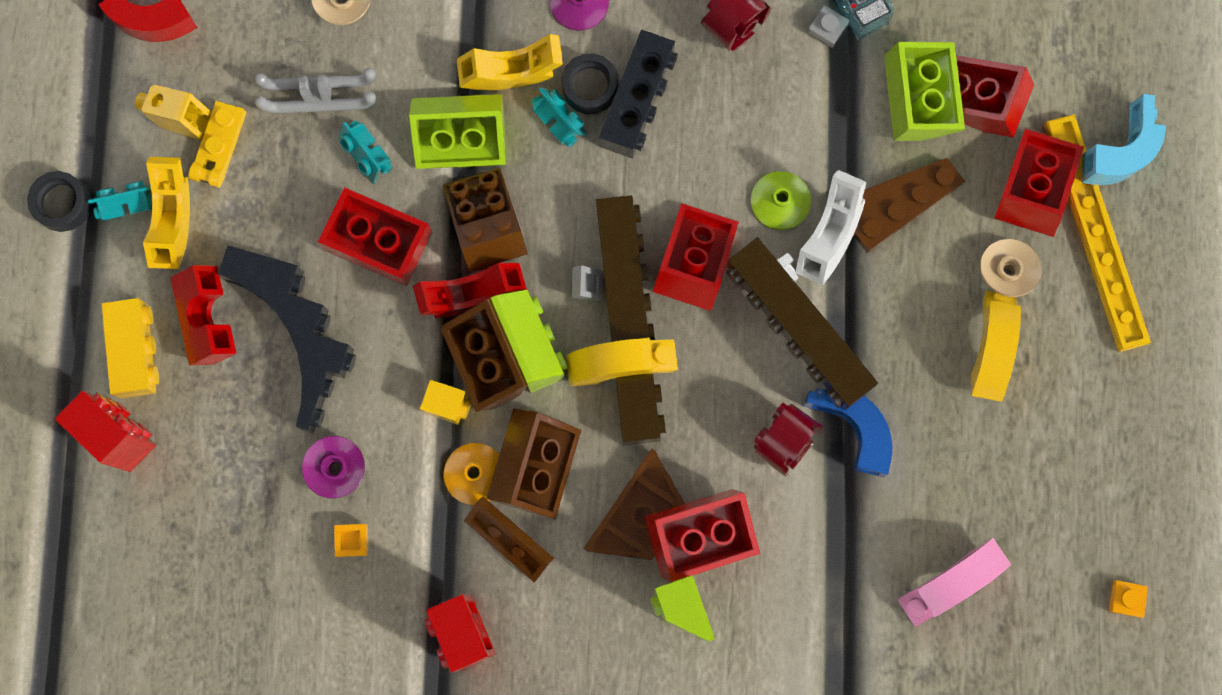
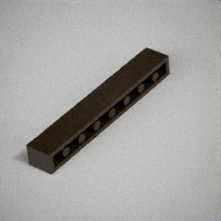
M632 195L596 199L611 342L642 338L655 340L653 323L647 324L646 312L652 311L650 293L644 294L643 282H648L646 263L640 264L639 252H645L643 234H637L636 223L641 222L639 204L633 205ZM637 374L615 378L623 446L660 442V434L666 433L664 414L658 415L657 403L662 402L660 384H654L653 374Z

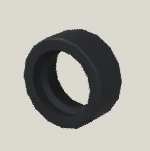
M594 53L577 56L565 66L563 71V96L568 105L575 111L586 115L598 114L607 110L612 105L618 90V73L613 64L604 56ZM593 68L600 70L605 74L608 81V87L603 96L595 100H585L577 96L572 85L574 76L584 69Z
M62 171L47 172L37 178L31 185L27 196L28 209L33 218L48 229L58 232L71 231L82 225L89 216L92 203H88V200L91 199V194L86 186L70 173ZM56 186H69L76 193L77 199L74 208L62 218L49 217L43 209L45 196Z

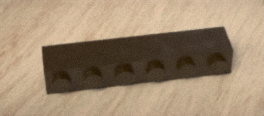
M758 237L728 259L726 266L729 269L726 271L728 277L736 286L741 284L748 292L746 298L756 310L761 308L767 315L766 322L777 335L781 332L788 341L786 347L796 359L801 357L808 365L806 368L807 373L816 383L821 381L827 388L828 392L826 395L835 407L839 408L841 406L846 411L879 384Z

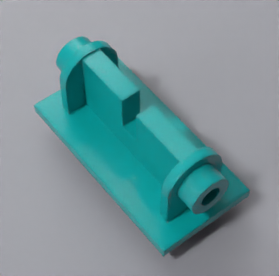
M538 89L543 96L537 95L531 100L532 110L545 125H548L555 118L557 122L549 130L562 145L570 148L577 142L576 135H588L583 128V120L575 112L572 111L570 113L563 105L566 101L555 89Z
M354 121L349 126L346 122L342 124L338 137L342 149L346 153H350L356 161L360 173L363 176H367L371 183L374 184L380 171L382 174H387L392 170L391 159L380 145L369 149L368 146L374 144L376 140L363 123Z
M144 180L125 184L126 190L115 192L114 187L95 191L96 197L88 200V203H97L98 207H94V215L96 219L102 218L103 221L125 216L123 204L126 203L130 214L152 210V194H149L148 191L151 189L150 184L145 185Z

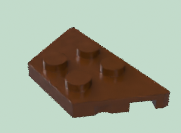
M651 448L583 548L584 550L593 553L653 560L655 554L644 516L685 504L654 449Z

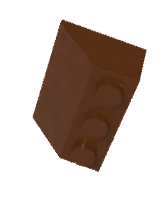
M491 299L485 300L440 327L476 412L496 409L519 397L528 386Z
M513 409L486 499L556 520L581 429L538 412Z

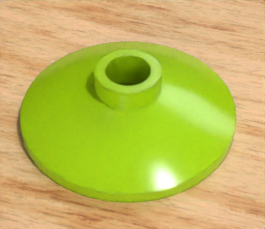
M776 171L763 176L755 184L751 194V208L757 220L764 226L773 230H789L801 224L807 217L811 208V194L805 182L795 174ZM783 193L787 196L788 200L780 202L776 196Z

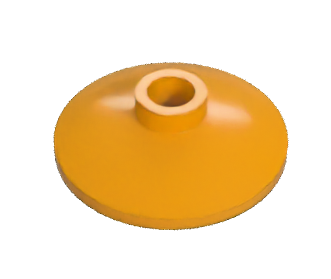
M469 443L457 448L449 456L444 467V482L450 494L458 501L468 505H475L481 497L487 498L499 454L490 446L481 443ZM472 467H476L480 471L479 476L475 479L468 476V471Z

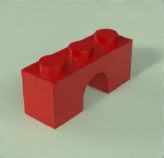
M192 265L170 277L189 366L215 365L237 354L231 325L214 324L211 311L213 303L217 298L224 295L220 276L218 275V266Z

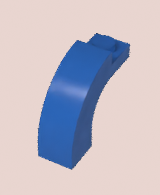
M816 388L815 392L809 391L806 395L804 407L837 415L846 420L855 431L858 448L853 470L882 478L887 476L892 459V437L888 424L876 405L864 396L845 411L841 406L837 408L832 404L826 395L827 389Z

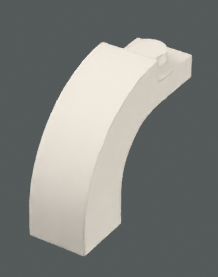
M840 170L833 175L822 218L813 235L800 249L796 274L823 285L833 273L844 255L861 217L865 204V199H863L865 181Z

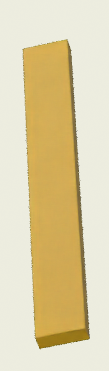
M1075 114L1046 121L1043 124L1046 135L1084 146L1068 202L1118 353L1148 345L1151 341L1099 186L1082 183L1083 154L1087 150Z

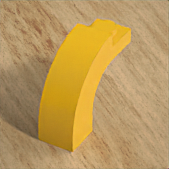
M548 34L522 49L494 52L474 48L457 58L460 87L475 90H503L533 85L553 77L552 70L563 65L560 39L558 35Z
M149 156L146 165L152 192V218L150 228L143 241L148 268L179 269L184 257L189 230L190 193L188 177H183L180 158Z
M985 291L983 297V331L978 356L971 373V396L1003 401L1013 371L1019 342L1021 306L1017 305L1016 297H1007L996 292Z
M650 338L608 342L585 347L566 355L569 386L598 385L606 380L622 376L673 373L678 370L674 339L650 340Z

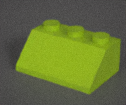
M897 42L884 54L894 141H923L965 130L955 43Z
M502 94L412 98L409 118L416 169L506 165Z
M528 290L491 297L530 392L533 393L565 379L563 370L568 369L561 352L555 353L552 348L551 342L556 340L549 324L542 325L539 314H542L543 310L537 296L531 298Z
M693 575L653 590L655 596L649 599L656 617L662 615L663 621L703 641L715 640Z

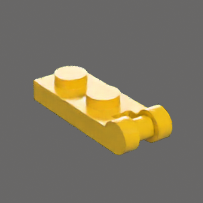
M215 101L196 159L189 170V180L196 182L204 180L209 182L211 186L221 187L247 114L245 109ZM208 162L215 164L212 170L206 169Z

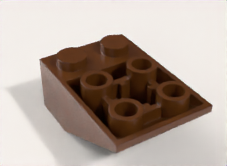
M500 167L443 185L469 273L528 255Z

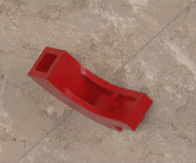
M104 0L98 4L116 27L127 35L142 41H170L198 28L181 0H162L147 6L135 5L127 0Z
M497 263L479 273L464 278L448 281H420L412 286L420 315H434L435 318L461 315L485 300L491 299L493 296L527 290L520 263Z

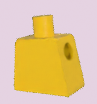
M152 85L148 94L140 92L135 98V108L142 111L157 126L202 141L212 112L191 93Z

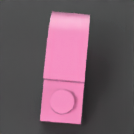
M994 538L969 551L959 561L937 576L901 596L898 602L916 627L932 617L939 616L976 593L1011 566V563Z

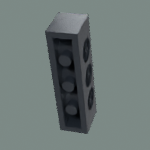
M641 29L601 130L599 147L632 159L636 150L642 151L647 134L643 133L646 124H652L655 118L657 107L653 105L657 96H663L668 80L664 79L667 69L673 70L678 57V53L674 52V40ZM647 64H653L658 70L649 73L644 71L643 67ZM636 91H644L648 96L645 99L638 100L632 94ZM631 117L637 121V124L633 127H626L621 122L623 119Z

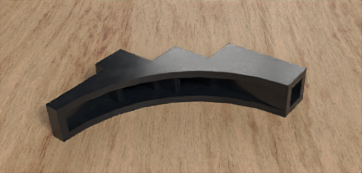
M227 245L218 275L225 281L245 288L264 300L277 313L288 330L298 354L302 376L301 405L296 427L302 431L314 434L315 428H320L324 419L325 410L322 407L325 398H330L334 389L335 382L332 380V377L337 376L345 379L346 373L352 371L356 360V355L353 354L354 349L349 344L321 336V333H325L329 327V310L322 304L296 297L297 293L300 294L305 284L304 272L298 265Z

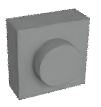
M824 5L809 27L808 34L833 48L850 20Z
M585 266L573 267L572 298L591 302L603 301V270Z

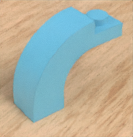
M1142 94L1129 105V136L1125 146L1113 147L1096 144L1083 154L1082 183L1110 185L1121 182L1144 168L1156 157L1165 138L1166 126L1155 124L1158 114L1155 107V95Z

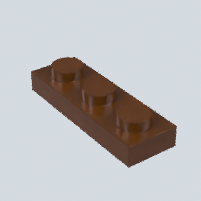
M481 497L475 503L464 519L465 523L534 583L554 559L485 497Z

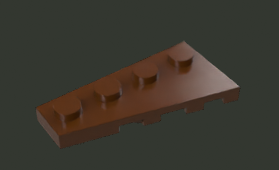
M944 158L865 189L863 193L865 204L853 236L868 253L962 186L965 180L948 158Z

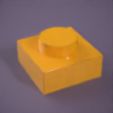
M334 525L335 557L368 556V525Z
M1114 580L1112 583L1109 612L1144 618L1148 586Z

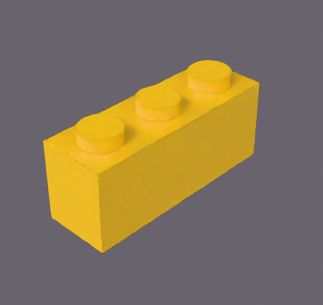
M139 298L102 303L110 395L122 399L156 394V384H159L160 379L158 369L153 363V354H156L157 349L155 339L150 333V324H153L154 321L151 307Z

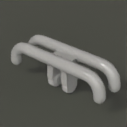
M371 68L365 69L361 75H318V77L299 76V78L282 79L269 78L259 73L255 76V82L261 88L273 91L300 90L304 100L269 101L259 96L255 100V105L260 110L268 113L343 111L370 108L376 102V95L373 92L368 91L364 94V97L331 99V88L366 86L374 82L376 74Z

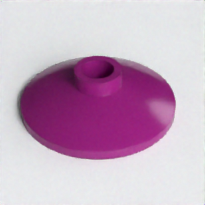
M550 0L551 12L557 22L565 28L575 31H584L597 26L606 16L609 7V0H582L580 2L575 0Z
M329 436L316 441L307 450L302 463V474L307 486L317 495L328 499L342 498L351 494L360 485L365 473V460L361 450L352 441L340 436ZM334 463L341 465V470L338 474L331 473L330 469Z

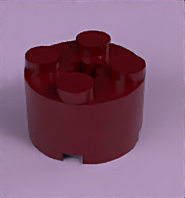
M710 0L707 4V8L710 11L702 18L700 24L728 51L730 49L735 51L755 34L752 30L756 27L757 23L762 26L770 14L771 7L764 0Z
M783 402L772 416L774 418L772 426L769 430L764 427L758 433L753 443H755V455L786 477L789 475L788 466L794 469L814 443L811 440L812 436L815 433L819 435L823 426L795 405L790 404L788 406Z

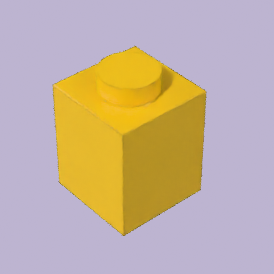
M430 380L420 410L424 414L459 425L461 418L466 419L471 401L467 400L469 396L466 391Z

